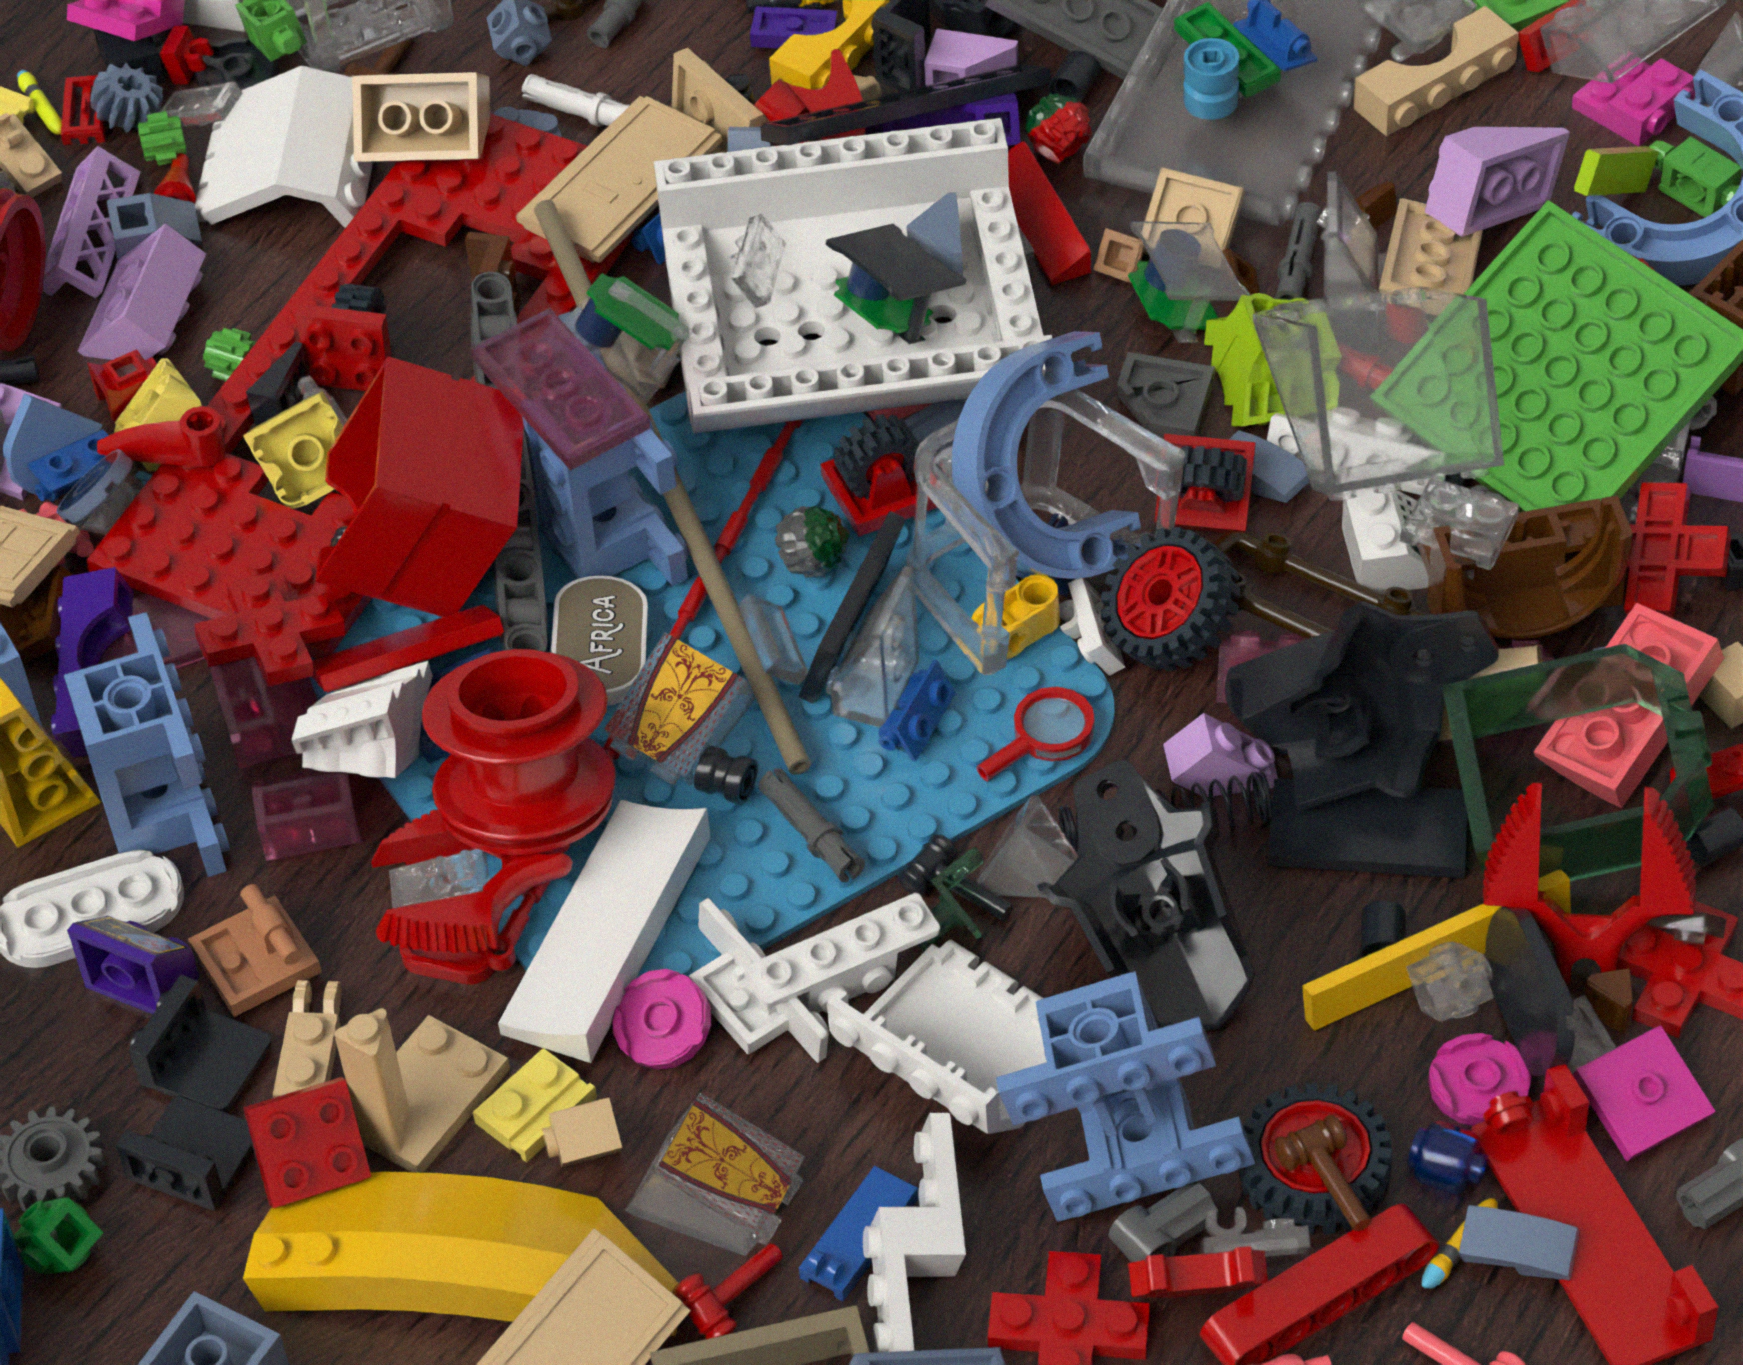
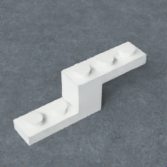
M929 1113L922 1131L916 1132L914 1137V1158L916 1163L923 1164L924 1179H921L919 1184L920 1207H879L871 1226H865L863 1252L865 1258H872L873 1274H870L868 1279V1301L870 1306H877L878 1323L874 1324L872 1334L874 1352L914 1351L907 1277H954L966 1255L950 1113Z

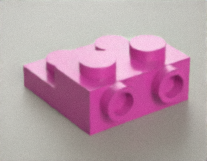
M79 0L68 4L67 20L137 41L171 29L173 26L182 25L185 0Z
M1625 52L1573 95L1572 108L1635 145L1641 146L1652 135L1660 134L1667 123L1676 116L1674 98L1683 89L1691 94L1690 100L1693 101L1695 99L1694 76L1662 58L1651 66Z

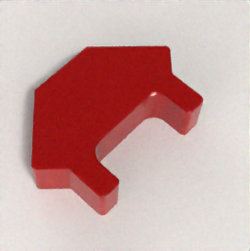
M1251 1246L1236 1247L1234 1250L1227 1252L1164 1257L1163 1254L1149 1255L1145 1260L1128 1263L1132 1297L1176 1298L1219 1294L1258 1287L1268 1281L1265 1251L1253 1250Z

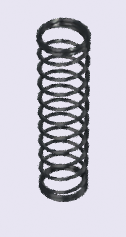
M1261 770L1250 773L1246 782V790L1241 780L1237 776L1232 775L1228 782L1227 794L1221 782L1215 778L1210 783L1208 797L1204 788L1198 782H1194L1191 786L1189 800L1184 790L1178 785L1173 788L1171 793V805L1175 807L1176 791L1178 790L1186 808H1194V792L1197 786L1204 802L1209 800L1213 806V788L1216 783L1225 802L1230 827L1234 828L1232 784L1233 780H1235L1245 802L1249 824L1253 825L1254 819L1251 808L1252 780L1254 800L1260 820L1266 823V821L1270 822L1273 818L1271 792L1267 777ZM1157 788L1155 791L1169 803L1164 792ZM1066 804L1064 807L1061 805L1058 813L1064 849L1069 857L1072 855L1076 856L1079 843L1077 812L1075 825L1070 807ZM1132 829L1133 835L1135 837L1137 830Z

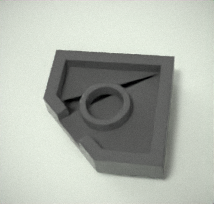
M1128 352L1117 383V396L1151 436L1164 438V434L1197 436L1215 379V367Z

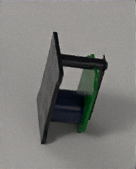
M893 223L826 239L825 245L833 251L843 254L852 261L849 276L836 279L835 283L839 286V290L834 292V296L877 330H891L909 345L926 340L921 336V331L924 326L931 324L928 318L934 312L928 307L931 294L966 285L967 279L962 275L949 270L902 233V230Z

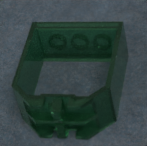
M1627 644L1442 685L1474 849L1482 875L1484 870H1487L1485 861L1489 860L1487 854L1489 850L1492 851L1491 844L1493 841H1497L1495 838L1497 830L1478 742L1480 737L1635 702L1663 717L1676 777L1659 800L1665 799L1668 803L1666 809H1672L1674 814L1673 821L1678 822V831H1682L1683 834L1682 840H1686L1687 843L1714 806L1706 767L1712 765L1711 752L1701 712L1692 711L1684 674ZM1644 806L1542 828L1540 830L1539 878L1561 869L1569 877L1570 881L1641 866Z

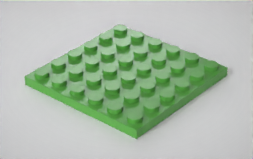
M1548 200L1369 399L1376 409L1403 425L1405 430L1433 450L1447 455L1448 461L1487 487L1491 492L1500 494L1519 512L1599 498L1601 501V498L1617 495L1620 499L1743 362V330Z

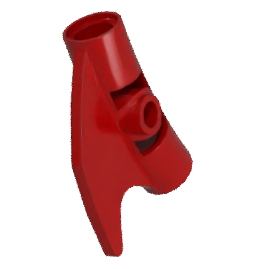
M834 49L830 55L829 81L823 88L811 90L794 86L785 82L780 77L754 106L771 122L854 103L863 99L857 82L841 51ZM866 127L822 137L819 141L865 135Z

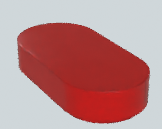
M399 945L403 965L407 970L417 975L472 985L485 981L495 971L487 964L485 951L482 949L473 953L469 951L468 953L458 952L457 954H451V952L442 953V951H423L421 948L413 950L412 947L405 949L400 948Z

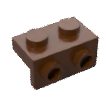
M468 232L465 243L472 281L476 276L485 272H498L504 275L511 284L513 309L517 317L520 311L521 297L517 289L516 265L512 258L509 236Z
M61 565L53 568L22 604H16L14 607L0 604V623L19 653L23 665L56 649V637L60 635L61 631L58 599L63 595V577L73 576L71 572Z

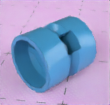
M1218 38L1200 39L1192 43L1185 50L1183 102L1185 109L1191 115L1200 119L1215 120L1232 114L1237 108L1239 100L1238 73L1240 56L1237 48L1230 42Z

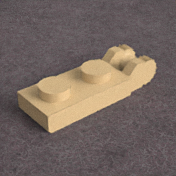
M297 980L293 994V1012L288 1014L273 1098L331 1079L337 1047L334 1032L341 1026L339 1021L342 995L340 982L328 981L324 990L323 1013H309V1006L312 1001L311 983L308 980Z

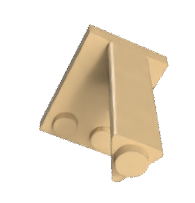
M689 48L674 53L672 108L714 128L716 133L722 135V142L710 154L728 152L729 127H760L763 123L769 122L761 111ZM853 75L863 100L881 96L880 85L874 77ZM772 143L773 146L783 145V144Z
M383 1008L370 1014L356 1015L350 1019L347 1025L334 1032L363 1145L410 1172L424 1173L471 1117L473 1111L482 1104L510 1070L507 1057L430 1015L425 1018L397 1052L387 1012Z

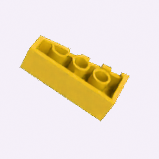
M0 677V824L19 848L100 804L101 801L70 760Z

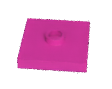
M1661 1025L1577 1068L1572 1074L1626 1162L1709 1119L1716 1112Z

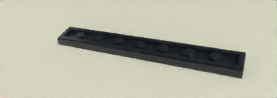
M1018 64L771 121L760 126L761 141L792 145L1047 85L1051 81V71L1044 66Z

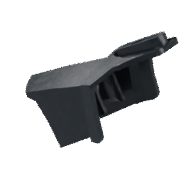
M1361 601L1344 611L1335 630L1228 668L1225 678L1226 701L1229 710L1256 737L1265 741L1277 753L1289 755L1294 777L1295 802L1299 811L1374 787L1391 796L1407 798L1416 795L1420 791L1427 762L1439 737H1441L1444 698L1470 677L1494 664L1499 657V648L1489 632L1488 623L1479 616L1478 612L1462 611L1433 615H1396L1368 602Z
M1126 760L1116 761L1081 778L1075 783L1073 794L1078 820V858L1054 885L1043 881L1036 886L1052 904L1065 909H1071L1074 912L1104 969L1112 978L1136 972L1158 1027L1163 1028L1199 1017L1205 1031L1220 1030L1243 1002L1256 974L1212 853V849L1220 836L1217 808L1213 807L1208 800L1201 804V808L1176 809L1142 778L1130 762ZM1112 787L1118 788L1117 794L1112 799H1104L1106 790ZM1128 823L1132 829L1137 830V833L1132 840L1123 841L1122 838L1125 831L1122 826Z

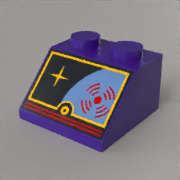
M103 916L74 922L67 930L85 987L150 1014L155 1013L160 996L166 990L172 988L180 975L194 980L199 978L192 949L186 943L174 937L167 939L151 933L137 922H124L111 916Z

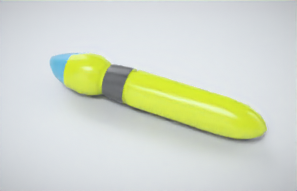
M26 70L18 72V85L27 97L32 98L34 108L46 127L52 133L61 135L62 120L38 86L37 79Z

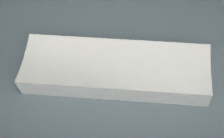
M625 800L619 802L499 1020L500 1035L589 1063L592 1062L613 1022L616 1006H620L622 997L626 993L624 989L640 972L711 838L707 808L666 809L636 804Z

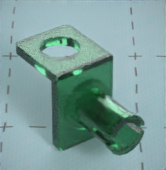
M976 846L931 880L940 893L938 897L940 902L930 909L940 925V931L938 936L918 944L923 952L957 925L961 928L966 926L976 940L982 936L974 922L948 891L984 863L985 859Z

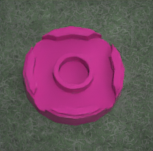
M670 969L648 971L633 979L624 989L626 993L622 997L620 1006H616L613 1015V1034L620 1049L636 1063L655 1070L675 1068L693 1058L704 1045L711 1027V1006L703 989L688 976Z
M1474 1033L1460 1035L1442 1045L1431 1063L1428 1084L1432 1100L1442 1113L1459 1123L1473 1126L1484 1121L1483 1114L1490 1108L1489 1101L1494 1097L1510 1091H1517L1519 1096H1528L1531 1085V1073L1527 1069L1516 1046L1506 1040L1505 1044L1493 1040V1035Z

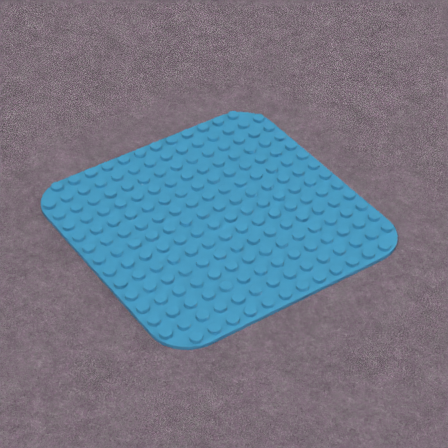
M686 391L649 409L662 439L667 440L676 453L678 465L675 467L714 550V545L732 512L738 510L750 489L749 482L767 449L773 447L785 422L693 433ZM863 412L804 419L800 428H795L782 452L783 459L766 490L760 492L747 516L748 523L731 554L725 556L721 563L723 572L811 761L810 768L798 775H793L789 772L708 595L693 622L688 623L679 640L739 676L735 680L734 686L725 695V700L723 701L722 699L711 713L710 720L708 721L707 718L680 745V750L678 751L677 748L674 751V755L672 756L671 753L665 762H658L626 743L619 758L613 760L616 780L612 805L606 817L594 830L583 838L570 843L569 849L563 853L572 859L570 873L561 879L552 880L540 902L534 903L528 914L530 920L514 947L516 959L525 971L528 970L621 800L666 809L707 808L711 838L637 975L639 977L648 971L670 969L689 977V975L722 955L698 927L699 903L709 898L719 910H727L735 920L738 932L749 944L752 942L757 944L763 951L897 875L902 869H905L906 863L911 862L922 849V845L927 843L932 835L940 834L950 839L953 843L1081 771L1105 747L1111 735L1115 717L1114 698L1111 687L1099 667L1095 663L1090 664L1087 662L1077 643L1061 630L1060 625L1052 633L1043 636L1024 648L1017 656L1005 660L995 654L994 645L985 635H978L972 630L970 621L976 609L985 601L995 598L1015 586L1019 581L1012 573L984 562L986 549L977 541L969 527L942 498L941 507L903 520L905 521L887 567L817 702L814 701L812 704L798 697L818 646L879 530L858 537L821 476L820 464L836 458L834 451L836 447H842L839 442L842 436L850 437L852 434L849 429L854 425L858 429L864 426L862 420L867 419ZM637 466L629 469L628 476H633L640 485L644 502L650 506L655 504L662 512L666 526L671 533H679L681 535L663 494L660 495ZM536 504L547 610V652H551L556 595L565 585L577 580V577L542 534ZM800 506H819L822 509L832 511L834 515L839 516L842 526L850 532L848 543L846 544V552L842 555L841 562L825 576L805 578L803 574H792L779 556L778 551L781 548H778L775 542V537L778 535L776 525L783 520L784 516L800 508ZM691 555L686 559L688 579L674 586H671L650 558L612 576L631 582L646 596L648 612L645 670L652 659L651 655L656 652L660 641L662 640V643H665L666 636L671 632L679 617L677 612L695 579L700 576ZM492 564L458 612L484 604L497 614ZM372 598L333 653L442 617ZM499 636L412 665L428 661L431 672L434 673L490 647H493L496 651H502V643H500ZM938 660L956 694L917 761H912L904 747H896L893 751L884 749L878 742L880 738L878 730L886 722L892 710H904L900 709L897 702L908 685L911 675L918 673L922 669L928 670L932 661ZM312 677L303 678V681L318 700L326 694L334 692H324ZM1062 687L1072 689L1084 696L1092 706L1095 732L1091 744L1081 754L1068 760L1053 762L1036 759L1030 754H1026L989 781L983 780L978 774L977 765L1016 739L1014 714L1017 705L1027 694L1041 688ZM628 693L625 695V697L627 696L626 700L607 706V711L601 724L588 738L603 747L621 713L628 710L631 704L630 700L634 699L636 693ZM1052 704L1033 710L1025 719L1024 729L1029 736L1039 742L1058 744L1076 738L1083 731L1085 723L1082 715L1073 708ZM420 742L419 758L396 778L378 777L411 822L415 818L420 819L421 815L425 813L430 814V811L433 809L438 810L434 804L432 793L433 781L441 764L450 756L448 755L429 764L421 754ZM714 745L723 748L728 752L729 756L734 758L743 755L758 762V775L750 797L743 805L727 801L723 794L716 792L709 795L695 789L694 776L701 755L708 746ZM775 768H781L793 784L817 808L820 814L828 822H835L843 831L841 836L865 861L864 869L860 875L852 880L849 874L844 871L849 877V882H841L822 858L814 857L806 848L808 843L803 836L759 790V782L768 771L771 770L779 780L774 770ZM477 849L478 853L441 861L466 894L483 891L482 887L502 869L501 859ZM520 895L503 911L499 922L498 935L512 910L518 909L524 898L523 895Z

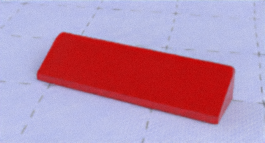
M1026 142L1018 143L1008 151L1009 190L1020 234L1051 286L1091 273V251Z

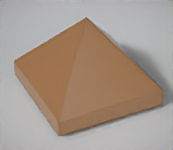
M1105 228L1093 270L1131 283L1128 274L1138 270L1137 263L1142 259L1147 241Z

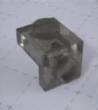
M1694 911V914L1691 915L1676 914L1653 918L1648 922V925L1675 932V941L1704 945L1705 936L1724 939L1727 919L1705 912Z

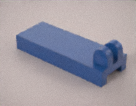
M874 1166L800 1265V1279L807 1283L813 1280L834 1291L835 1298L844 1302L872 1263V1258H865L863 1252V1232L865 1226H871L879 1207H913L919 1199L918 1188Z

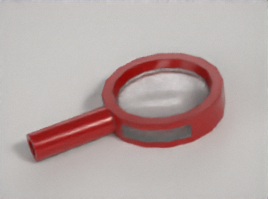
M1062 687L1041 688L1027 694L1017 705L1014 714L1016 739L977 765L978 774L983 780L989 781L1026 754H1030L1036 759L1051 762L1068 760L1081 754L1091 744L1095 732L1092 706L1084 696L1072 689Z

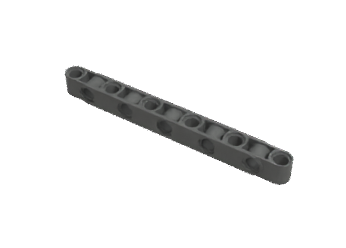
M498 272L481 273L474 278L471 285L470 328L475 382L525 397L517 317L513 309L510 281ZM523 429L517 529L492 563L496 612L500 616L504 629L502 635L499 636V641L502 643V651L530 649L547 652V610L535 492L525 431Z

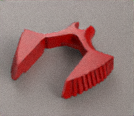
M1532 783L1526 788L1527 794H1520L1517 798L1519 803H1513L1510 809L1512 813L1511 815L1507 814L1505 818L1506 823L1500 827L1501 833L1497 832L1495 836L1497 841H1493L1491 844L1492 851H1488L1487 856L1489 860L1485 861L1487 870H1484L1483 874L1485 878L1483 880L1484 905L1527 909L1534 917L1537 925L1545 932L1553 944L1556 964L1567 985H1570L1571 968L1580 959L1588 958L1594 960L1600 966L1601 973L1616 971L1622 946L1632 934L1651 919L1666 915L1694 914L1696 904V879H1693L1696 871L1692 869L1694 862L1693 859L1689 858L1691 856L1690 850H1686V840H1682V831H1678V822L1673 821L1674 814L1672 809H1666L1668 803L1665 799L1659 800L1660 793L1653 787H1644L1640 896L1633 895L1611 915L1566 913L1545 891H1538L1542 783Z
M433 809L430 811V814L425 813L421 815L420 819L415 818L412 820V823L407 822L404 824V828H398L396 833H391L388 838H384L371 861L372 868L405 862L406 867L476 854L478 852L476 848L459 841L444 825L439 810ZM570 844L547 852L528 855H505L486 852L501 859L502 869L482 887L483 891L387 909L376 928L377 938L383 943L391 941L390 945L392 946L399 944L400 948L407 949L412 947L413 950L421 948L423 951H442V953L451 952V954H457L458 952L468 953L469 951L473 953L478 952L479 949L485 951L489 947L495 949L498 947L497 934L503 911L532 887L561 879L570 873L572 859L568 855L563 854L569 849Z

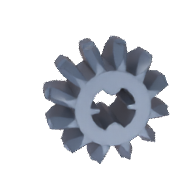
M125 63L120 69L110 64L105 72H99L98 77L94 80L90 97L91 108L96 110L97 120L109 121L110 129L120 126L128 133L132 127L138 129V123L148 121V114L160 112L163 88L157 85L156 76L144 75L143 67L135 70Z

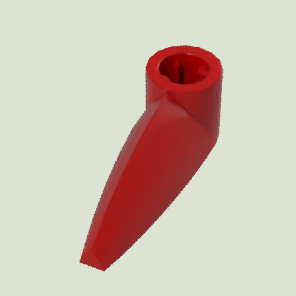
M206 406L187 410L182 415L180 421L139 425L118 431L97 441L98 454L107 456L109 453L120 449L133 461L166 465L211 466L222 460L226 453L220 415L216 410Z

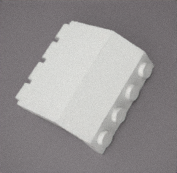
M299 66L228 96L227 102L217 107L212 128L213 132L210 136L206 161L204 162L199 191L196 196L195 209L199 222L208 221L212 225L284 195L322 203L346 228L365 204L373 162H354L352 77Z
M950 939L941 948L931 944L864 1014L848 1005L847 993L840 988L826 1001L829 1031L838 1042L847 1047L854 1046L865 1053L882 1071L887 1073L894 1072L909 1082L913 1090L926 1099L932 1097L947 1107L952 1115L965 1125L973 1124L987 1134L1018 1129L1025 1124L1013 1126L999 1095L996 1077L1046 1063L1035 1001L1044 998L1025 986L1015 993L1018 982L986 961L981 963L976 969L979 957Z

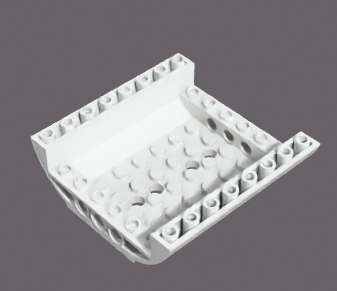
M1001 118L654 161L672 308L679 313V322L685 328L677 340L693 433L966 399L979 380L1001 359L1027 346L1052 339V335L1043 336L1009 190L1008 146ZM957 192L963 277L967 279L966 285L931 294L928 307L934 312L932 316L928 317L931 324L924 326L921 331V336L926 339L925 341L909 345L891 330H877L834 296V292L839 290V286L835 283L836 279L849 276L852 261L825 245L826 239L892 223L899 227L907 237L906 226L947 193ZM948 317L953 320L948 323H937L934 319ZM807 334L821 335L816 340H806L803 338ZM765 339H773L778 341L776 344L770 346H763L759 344L760 341ZM1043 365L1042 368L1043 377L1045 374V365Z

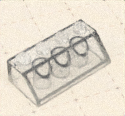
M1580 0L1573 6L1558 11L1554 16L1555 18L1542 26L1540 31L1552 73L1612 84L1722 7L1727 1Z

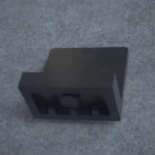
M890 0L884 7L879 8L872 18L871 26L874 36L873 59L875 61L876 80L900 92L925 86L924 42L931 35L929 0Z
M180 1096L172 1098L150 1134L142 1136L125 1130L116 1144L128 1180L213 1211L219 1206L253 1150L247 1120Z

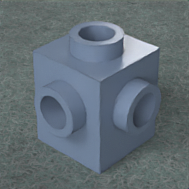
M503 0L487 17L494 51L506 60L512 59L525 67L537 55L543 53L552 40L544 7L531 0Z

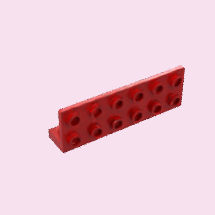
M1566 1064L1546 1070L1544 1092L1540 1094V1100L1533 1102L1534 1108L1531 1110L1534 1120L1525 1128L1510 1134L1496 1135L1493 1127L1486 1125L1485 1121L1472 1126L1471 1131L1477 1133L1480 1137V1151L1518 1213L1554 1220L1579 1229L1580 1233L1571 1280H1558L1609 1365H1652L1713 1339L1718 1305L1692 1265L1675 1272L1672 1270L1587 1134L1586 1123L1589 1100Z

